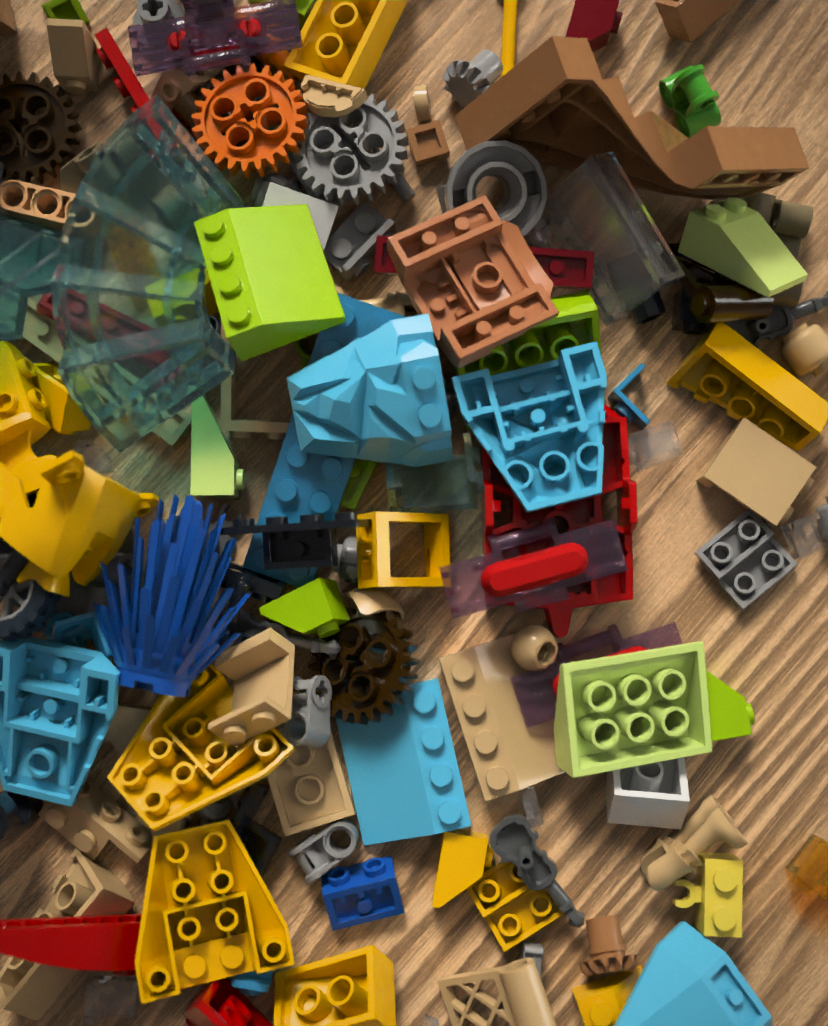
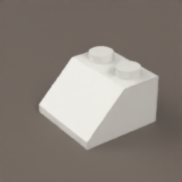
M684 757L607 772V823L682 829L690 803Z

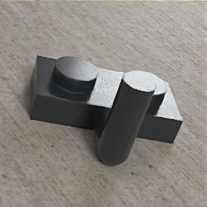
M230 562L220 587L225 589L233 588L226 612L229 608L235 607L248 591L253 592L252 597L258 600L271 602L273 599L284 595L288 583ZM243 606L230 622L238 623Z

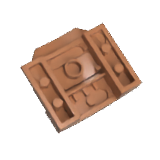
M486 195L388 237L387 251L411 303L418 315L429 314L435 342L457 369L490 354L493 348L525 334V331L553 319L559 314L550 298L554 283L538 263L518 226L501 220Z

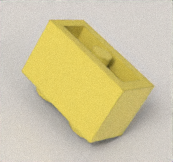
M701 852L698 858L703 865L696 867L695 884L685 877H681L674 882L675 886H685L687 894L684 898H672V903L679 908H688L695 903L694 926L703 936L742 938L743 860L733 853Z

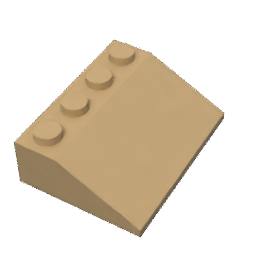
M516 633L439 657L485 801L522 790L565 772L557 766L554 720L557 697L553 692V682L557 672L554 663L541 671H529L521 668L513 659L511 650L512 641Z

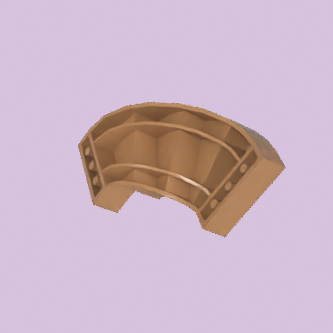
M551 36L455 115L466 150L484 141L506 140L524 147L541 163L672 196L708 200L726 199L728 197H750L780 186L809 169L794 128L707 126L688 138L651 110L634 118L619 76L602 79L587 38Z

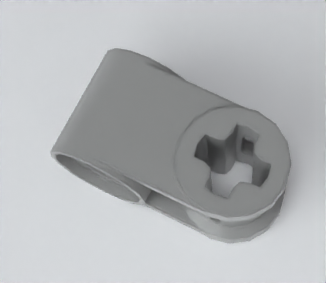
M316 675L311 679L305 680L298 676H293V691L299 690V693L294 694L292 692L291 720L282 723V736L292 746L322 747L327 743L331 732V683L324 675ZM316 691H321V694L316 695Z
M339 819L316 834L308 836L292 847L287 853L290 857H295L306 874L304 880L309 884L354 851L359 840V830L353 821ZM336 830L346 831L350 835L351 843L347 846L337 845L333 841L332 833Z

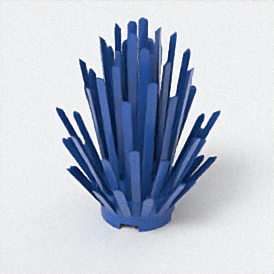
M175 494L170 515L165 524L162 519L164 502L159 498L156 519L150 525L143 588H141L144 540L140 536L141 521L136 517L132 596L129 570L121 564L117 566L122 614L116 584L109 580L107 566L100 561L112 619L107 606L94 602L93 605L116 669L120 672L119 685L134 688V685H136V687L150 690L152 693L189 697L191 683L241 635V633H234L222 645H219L229 633V630L224 629L251 594H245L235 607L229 608L212 630L213 624L233 593V588L223 590L209 614L232 557L230 556L237 540L235 537L226 542L215 569L219 553L214 551L226 513L219 516L216 528L209 534L208 530L214 502L208 505L204 521L202 519V503L199 500L194 501V497L189 495L185 498L180 516H176L179 498Z

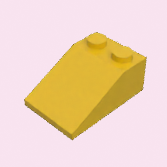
M370 945L275 973L274 1026H396L394 963L374 945Z

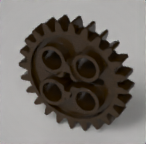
M18 71L16 81H11L7 74H3L4 84L0 85V115L6 109H11V112L6 117L0 118V181L5 177L7 180H18L20 177L21 181L30 183L31 177L35 176L39 183L43 184L44 173L48 172L53 178L57 177L54 167L57 165L63 167L66 164L63 160L65 156H76L70 145H79L81 143L77 135L74 134L82 130L79 122L75 120L80 115L76 108L72 107L74 103L70 96L64 95L65 92L59 84L53 87L49 77L46 76L40 82L36 73L32 72L27 81L21 71ZM24 100L22 110H20V102ZM46 107L44 113L34 116L37 109ZM48 140L44 148L35 149L40 141ZM13 142L10 149L1 152L4 144ZM24 147L27 148V156L25 158H23L25 152Z
M347 607L346 610L350 621L340 625L339 632L321 638L326 642L336 640L341 646L340 653L333 658L327 655V653L310 652L313 656L317 657V662L308 665V668L315 670L317 675L326 676L331 683L330 716L352 724L356 722L367 725L369 721L379 723L381 722V713L388 716L394 715L391 704L404 705V701L400 696L402 692H413L406 683L408 679L418 678L417 674L410 671L411 666L420 663L419 659L411 657L410 654L418 648V645L407 642L414 633L409 629L403 628L406 621L395 617L394 612L383 611L370 616H363L358 608L356 610ZM360 635V640L356 645L357 637ZM387 650L388 654L385 661L383 662V655ZM343 668V673L340 677V671ZM370 683L371 688L369 693L366 695V689L368 684ZM316 691V695L321 694V691Z

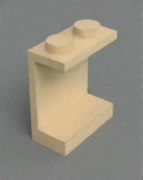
M744 417L735 423L696 481L706 488L715 485L763 518V522L769 528H772L778 524L784 525L794 511V508L790 505L797 495L802 497L809 490L814 482V479L810 476L816 469V466Z
M270 627L220 654L215 659L214 668L234 681L232 712L208 723V730L235 746L291 720L295 645Z

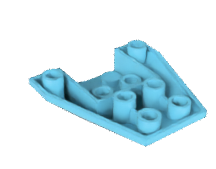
M681 921L656 944L614 1026H773L771 1014L727 953L687 922Z

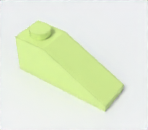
M192 388L190 495L195 499H239V490L245 489V470L239 469V463L224 432L221 431V426L205 394L199 388Z

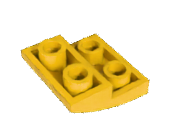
M509 861L506 863L500 862L483 873L482 878L466 888L504 952L509 951L565 915L559 910L544 888L530 890L523 878L518 876L517 866Z

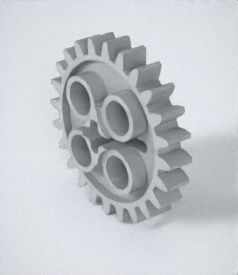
M371 94L358 109L347 115L335 118L321 117L311 113L305 115L309 123L308 128L302 129L304 130L306 140L295 141L300 152L292 154L295 161L298 162L295 166L299 175H303L304 184L306 187L312 186L311 188L316 196L324 192L327 202L330 203L337 195L342 206L345 205L348 197H352L355 204L359 205L361 195L365 194L370 201H373L372 191L377 189L382 194H385L384 183L386 181L392 184L397 183L393 171L404 172L405 169L401 160L408 159V152L405 146L409 145L407 134H404L406 130L403 121H398L399 117L396 109L389 111L386 100L381 101L377 105L375 95ZM354 122H361L355 128H348ZM337 126L350 147L358 151L360 159L370 168L366 171L361 167L351 149L347 146L344 147L341 137L332 127ZM325 143H333L327 149H320ZM375 147L382 148L380 152L376 154L368 153L371 149ZM346 168H353V171L347 175H339L342 172V170Z

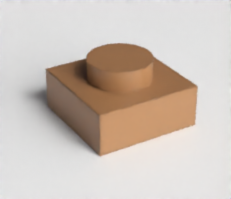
M440 120L406 129L416 167L449 157L450 151Z

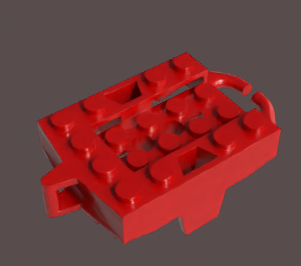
M604 404L605 423L603 425L602 439L604 455L602 493L600 495L527 513L480 443L483 571L493 563L518 557L519 553L522 556L565 543L580 544L588 554L587 567L577 576L502 597H494L484 591V603L544 609L549 631L556 638H562L568 634L573 608L633 599L632 533L638 524L637 485L635 481L630 480L627 417H621L606 404ZM616 492L617 525L602 520L601 497ZM493 496L510 501V523L493 529V512H501L500 500H493ZM556 518L565 524L566 530L563 537L558 538L550 535L547 529V523L550 519Z

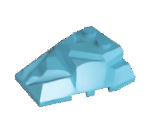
M428 313L389 320L380 325V328L349 342V345L331 355H326L286 377L301 452L412 467L453 460L450 437L452 431L438 349L435 346L433 329Z
M597 341L560 350L557 360L492 376H490L487 368L452 377V384L461 416L469 425L527 513L602 493L604 455L602 439L603 425L605 423L604 394L607 388V374Z

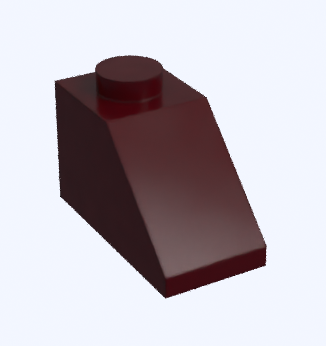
M576 0L565 37L587 38L592 53L606 46L610 32L617 34L623 15L622 12L617 11L619 0Z

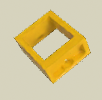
M375 511L357 515V519H371V526L356 527L358 589L438 588L451 586L452 565L450 562L449 540L451 531L449 527V514ZM389 524L423 525L425 577H390Z

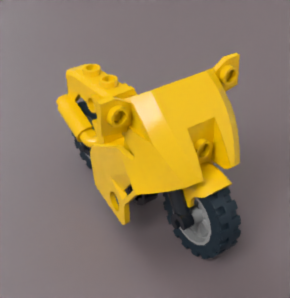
M0 338V603L4 601L2 616L0 615V639L16 641V638L28 639L32 637L33 632L42 631L47 626L45 622L49 618L53 619L57 610L54 608L57 602H61L62 596L70 597V571L74 581L82 586H86L102 571L100 561L106 564V566L109 564L127 537L134 518L149 514L152 511V507L158 505L160 496L154 493L132 491L117 481L99 474L84 465L83 456L73 450L60 457L54 455L37 457L33 453L31 446L51 429L43 412V409L47 407L46 399L42 392L35 388L32 378L36 376V370L32 362L27 357H24L17 347ZM15 600L21 607L13 613Z

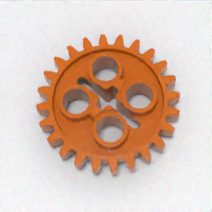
M255 63L251 64L249 72L246 73L243 72L240 65H237L236 75L233 76L227 70H223L225 80L220 82L215 78H211L214 89L211 91L202 88L201 92L205 101L198 100L194 102L199 113L191 115L196 125L192 128V132L196 139H198L196 143L200 151L204 152L209 163L215 161L214 163L219 171L228 166V170L233 177L238 173L239 169H242L246 179H249L253 169H257L260 177H264V167L267 166L274 172H277L276 162L278 160L286 164L290 163L287 156L288 151L297 154L300 152L295 141L306 140L304 130L302 129L309 127L307 117L305 116L308 114L305 102H303L304 99L301 91L296 90L292 79L285 81L281 70L272 76L268 65L263 68L261 73H258ZM258 96H265L259 101H253ZM226 112H232L228 117H221ZM280 124L276 130H267L272 125ZM248 140L244 146L235 147L238 142Z

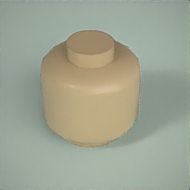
M805 322L782 340L785 345L781 349V354L797 375L804 376L812 372L816 377L828 368V335L819 325L808 326Z

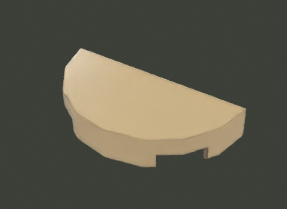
M305 74L301 83L305 104L311 112L321 117L335 118L347 115L358 109L368 99L364 88Z

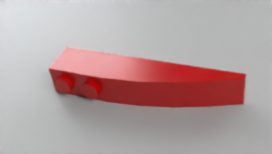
M142 914L0 920V954L43 965L76 970L113 971L116 975L132 976L136 974L134 962Z

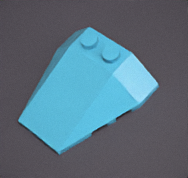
M35 637L24 640L18 638L16 641L0 640V780L4 791L70 807L75 804L118 706L120 672L102 652Z

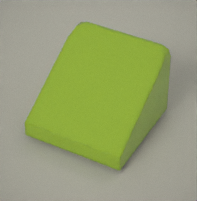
M50 0L41 5L48 18L83 20L85 24L90 23L78 0Z

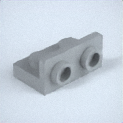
M364 201L328 238L324 249L327 263L347 282L354 276L359 278L368 270L372 263L370 259L375 255L377 235L393 236L396 233L395 222L391 218L386 220Z

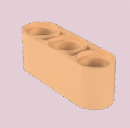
M8 180L0 185V206L16 221L83 237H94L104 228L105 219L95 203L86 196L18 180ZM23 196V200L19 205L11 206L12 201L16 197ZM57 204V208L53 213L45 214V210L49 205ZM83 212H92L91 217L87 221L78 222Z

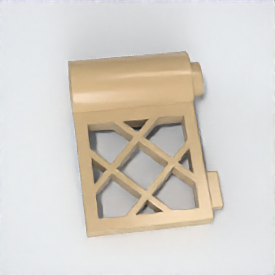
M534 958L519 959L500 967L443 976L437 981L452 1026H465L467 1020L476 1026H493L498 1015L508 1021L510 1026H557ZM485 980H495L499 992L497 1000L481 990ZM459 985L471 994L466 1005L456 998L452 986ZM476 999L492 1010L488 1021L472 1010Z

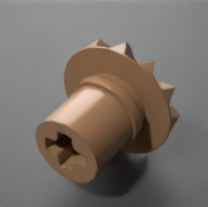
M618 915L585 920L590 944L589 955L592 956V960L579 963L582 974L595 976L634 970L640 965L639 954L625 955L626 946L623 944Z

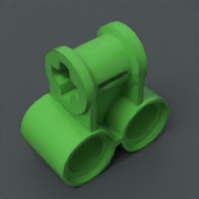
M703 64L690 65L659 81V91L664 103L669 109L674 110L677 127L688 138L707 126L721 124V114L716 104L719 94L717 91H712L705 78Z

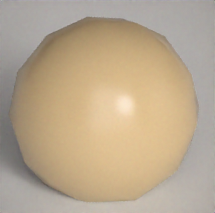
M528 625L514 635L511 650L513 659L521 668L529 671H541L554 662L558 646L556 637L547 628L540 625Z

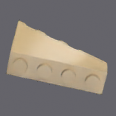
M75 847L70 856L74 862L66 875H58L52 885L56 892L45 910L38 908L33 918L126 914L135 902L119 878L98 860L92 861ZM9 956L0 971V1002L5 1010L38 1021L74 976L77 975L79 970L43 965Z

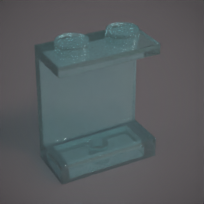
M463 433L464 455H453L452 461L420 467L385 463L389 512L418 513L477 508V493H483L482 471H475V468H480L479 447H472L470 433Z

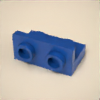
M392 856L371 858L366 862L347 867H335L321 876L322 896L333 931L405 913Z

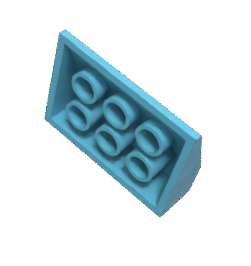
M438 678L407 684L413 692H402L400 694L404 705L391 704L394 715L388 716L381 713V722L379 723L369 721L367 725L356 722L352 724L336 718L364 846L435 835L472 826Z

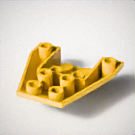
M212 664L191 683L189 697L163 694L159 696L107 777L154 832L267 777L295 751L294 747L275 728L235 746L208 730V723L232 712L233 690L223 675Z
M230 820L153 836L134 962L141 1004L181 994L180 989L254 971L260 974L295 965L288 925Z

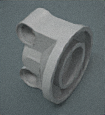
M506 140L484 141L466 150L452 166L447 183L436 187L442 214L477 199L476 188L480 180L485 176H493L504 187L502 201L493 208L501 220L517 225L522 236L527 235L540 220L547 202V182L539 161L524 147Z

